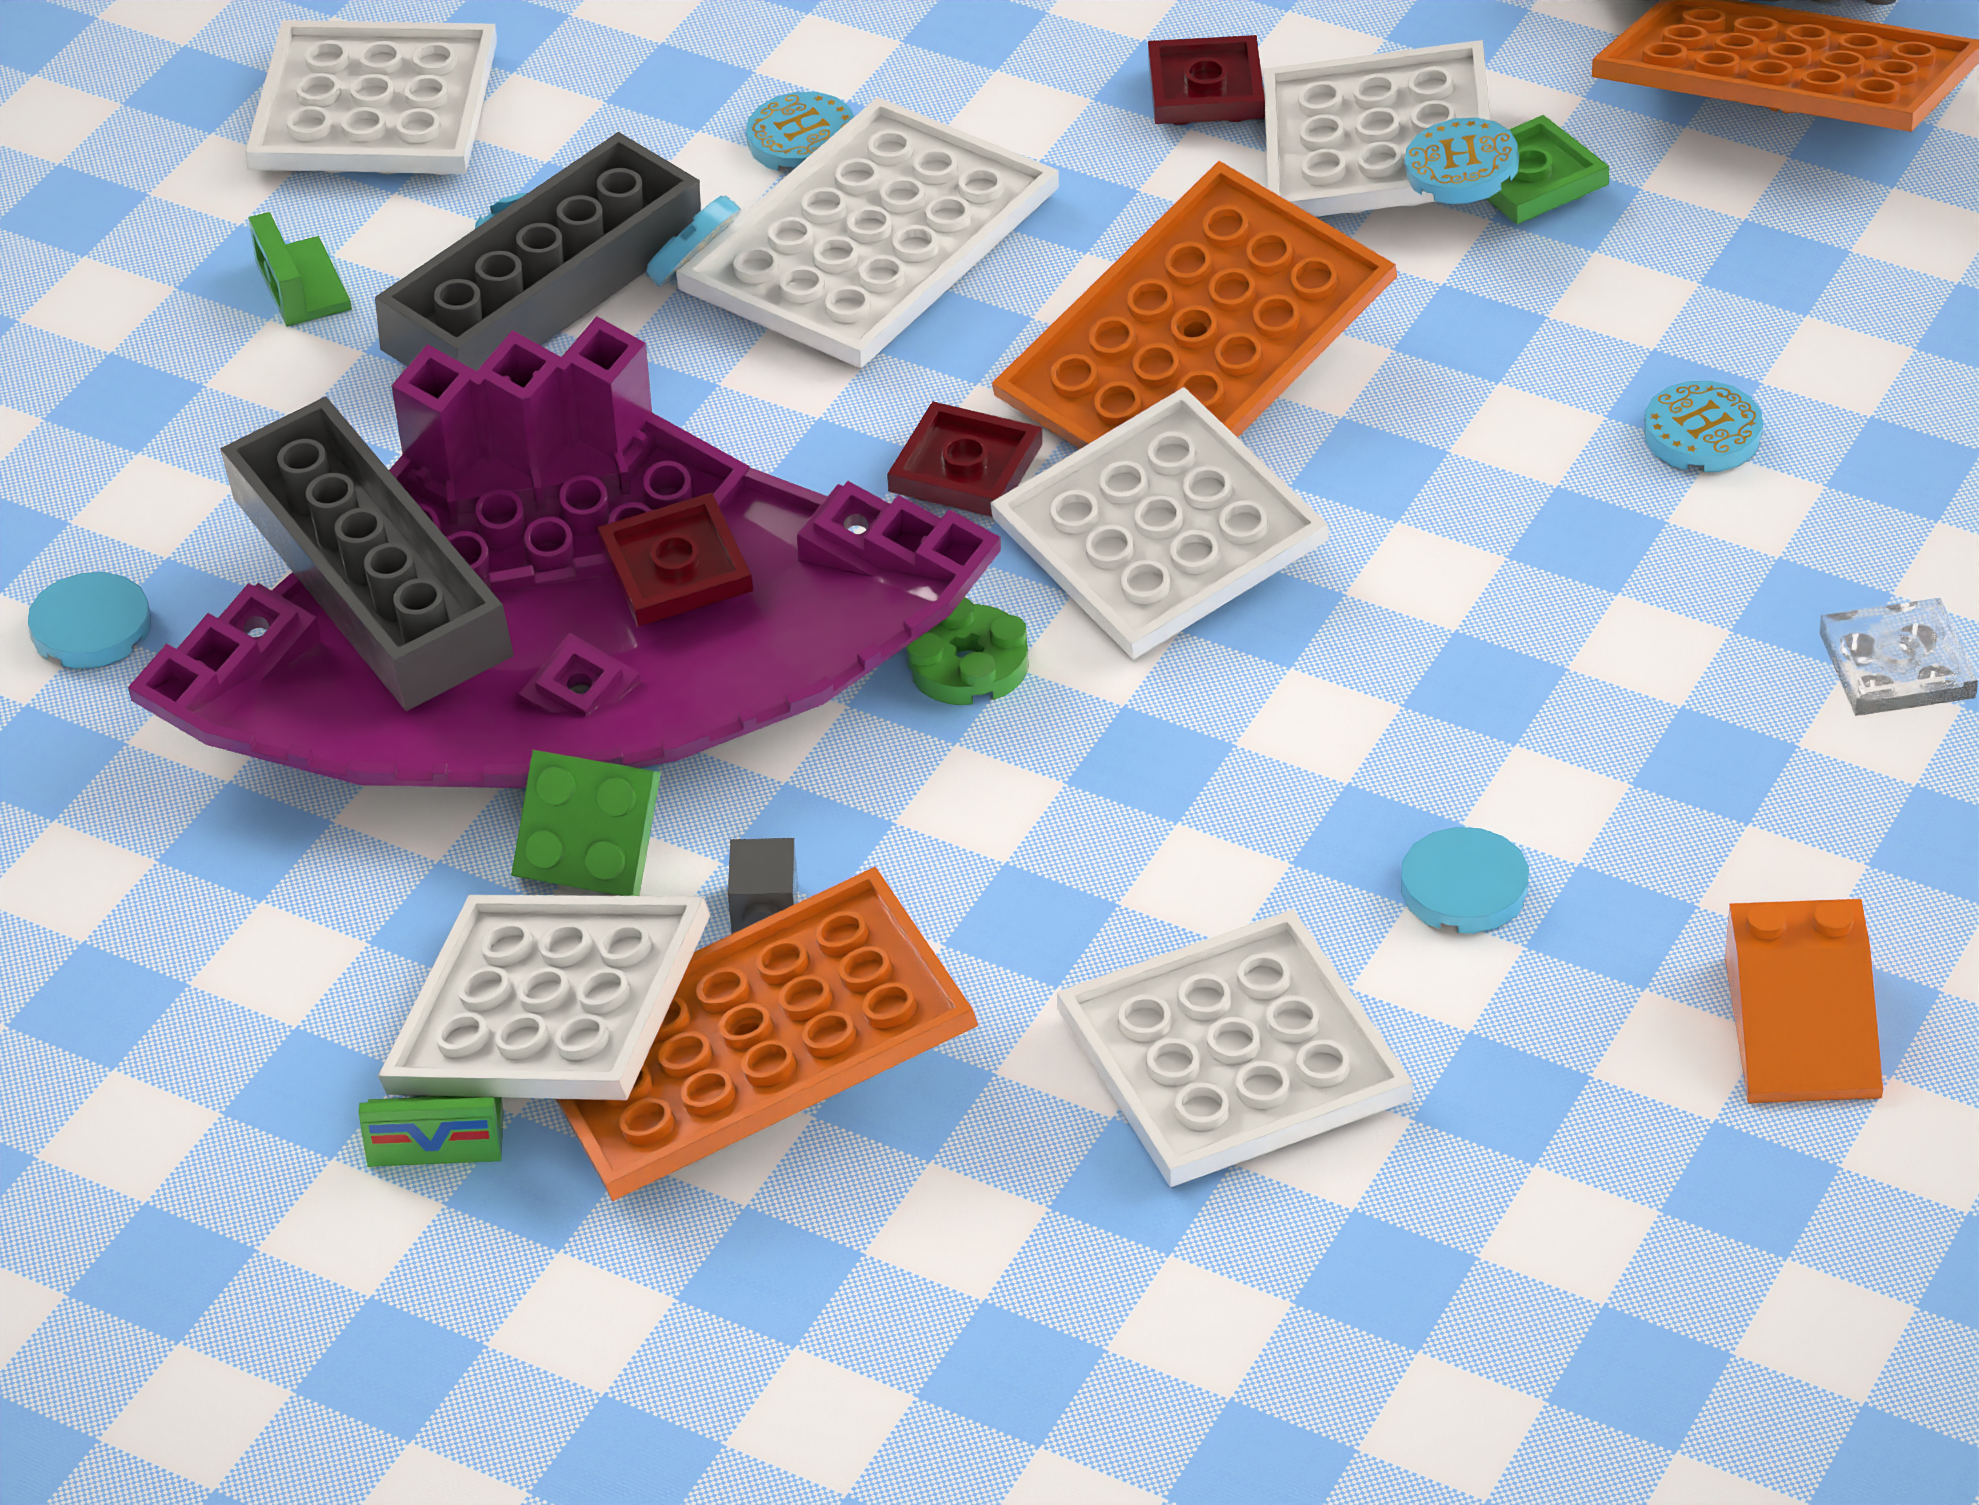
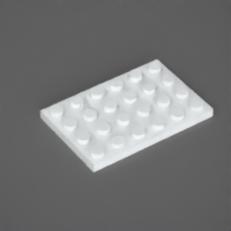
M877 97L676 271L677 287L680 291L862 369L1059 188V170Z

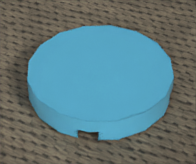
M108 572L79 573L56 581L39 593L29 607L28 615L30 638L38 654L49 660L48 655L60 659L61 666L74 669L99 668L122 660L133 652L132 645L141 636L143 641L150 632L151 624L149 602L142 588L125 576Z
M1453 827L1432 832L1415 842L1402 861L1401 895L1409 911L1425 924L1441 929V923L1457 926V933L1475 934L1499 928L1517 917L1524 906V898L1528 894L1529 865L1522 851L1504 836L1482 828Z

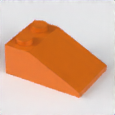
M1862 899L1729 903L1725 964L1748 1103L1882 1098L1883 1082L1871 947Z

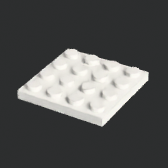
M282 20L245 150L247 169L270 170L273 172L433 173L441 176L466 174L497 45L495 24Z
M1483 40L1264 68L1268 189L1315 217L1340 213L1355 214L1372 209L1417 206L1422 203L1435 202L1433 194L1422 190V195L1412 189L1406 176L1404 162L1406 148L1417 134L1434 124L1454 118L1477 117L1490 120Z
M1185 387L990 503L993 519L1133 660L1330 540L1328 523Z
M468 895L378 1075L386 1095L627 1100L711 916L704 897Z
M1294 909L1057 991L1058 1012L1170 1188L1413 1100L1412 1079Z

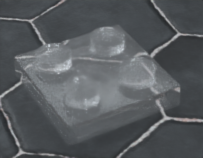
M1941 597L1821 615L1819 634L1855 716L1976 698L1978 678Z

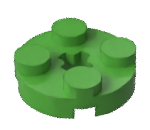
M966 597L963 598L949 617L906 646L908 668L912 672L913 683L918 690L934 700L952 705L973 704V695H984L992 691L993 700L1006 696L1021 684L1029 668L1027 629L1023 619L1010 615L998 608L973 604ZM962 651H975L966 654L964 657L957 656V653Z

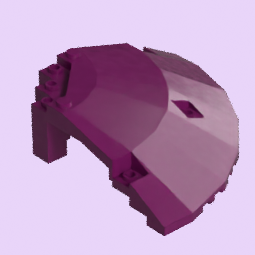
M598 316L592 320L562 357L511 330L477 371L427 344L391 385L402 455L389 471L503 604L514 656L405 711L292 572L272 590L260 583H257L255 586L248 583L218 618L207 613L177 649L166 643L129 685L128 691L132 702L205 745L363 786L526 788L533 750L635 768L647 767L684 759L824 705L949 617L1001 551V537L950 509L940 518L900 495H897L890 504L850 481H847L844 486L837 484L832 492L826 496L751 468L749 465L654 414L651 404L646 343ZM712 492L752 575L753 591L637 627L600 546L597 527ZM852 526H861L864 527L866 531L860 534H855L848 530V528ZM253 629H266L265 633L260 637L248 635ZM578 684L590 687L587 692L577 694L570 690Z

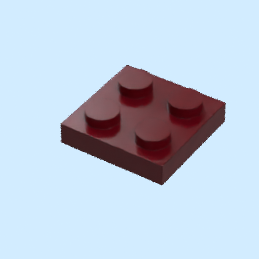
M1257 35L1148 41V64L1155 124L1186 125L1192 122H1242L1249 119H1265V96Z
M932 401L887 473L888 492L993 517L990 503L1019 485L1042 446V427Z
M712 492L597 527L600 546L637 627L753 591L752 575Z

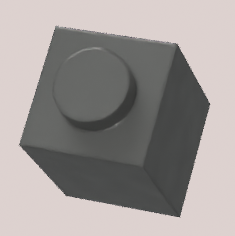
M795 838L730 839L728 902L732 934L798 903Z

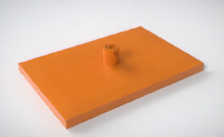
M1660 0L1593 58L1592 77L1768 107L1774 112H1778L1780 109L1782 113L1786 114L1798 112L1912 132L1979 64V39L1740 0Z
M1218 161L992 382L994 396L1078 449H1081L1185 387L1238 438L1397 278L1396 264L1225 163Z
M875 866L695 951L627 1100H555L612 1201H615L979 1025L973 1008Z

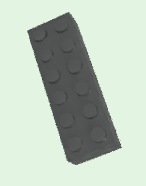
M615 133L375 297L380 350L408 367L428 344L477 371L511 330L542 345L646 272L647 264L673 236L677 237L694 221L693 217L701 211L700 180L622 133Z
M326 396L220 448L234 501L405 711L514 656L503 604Z

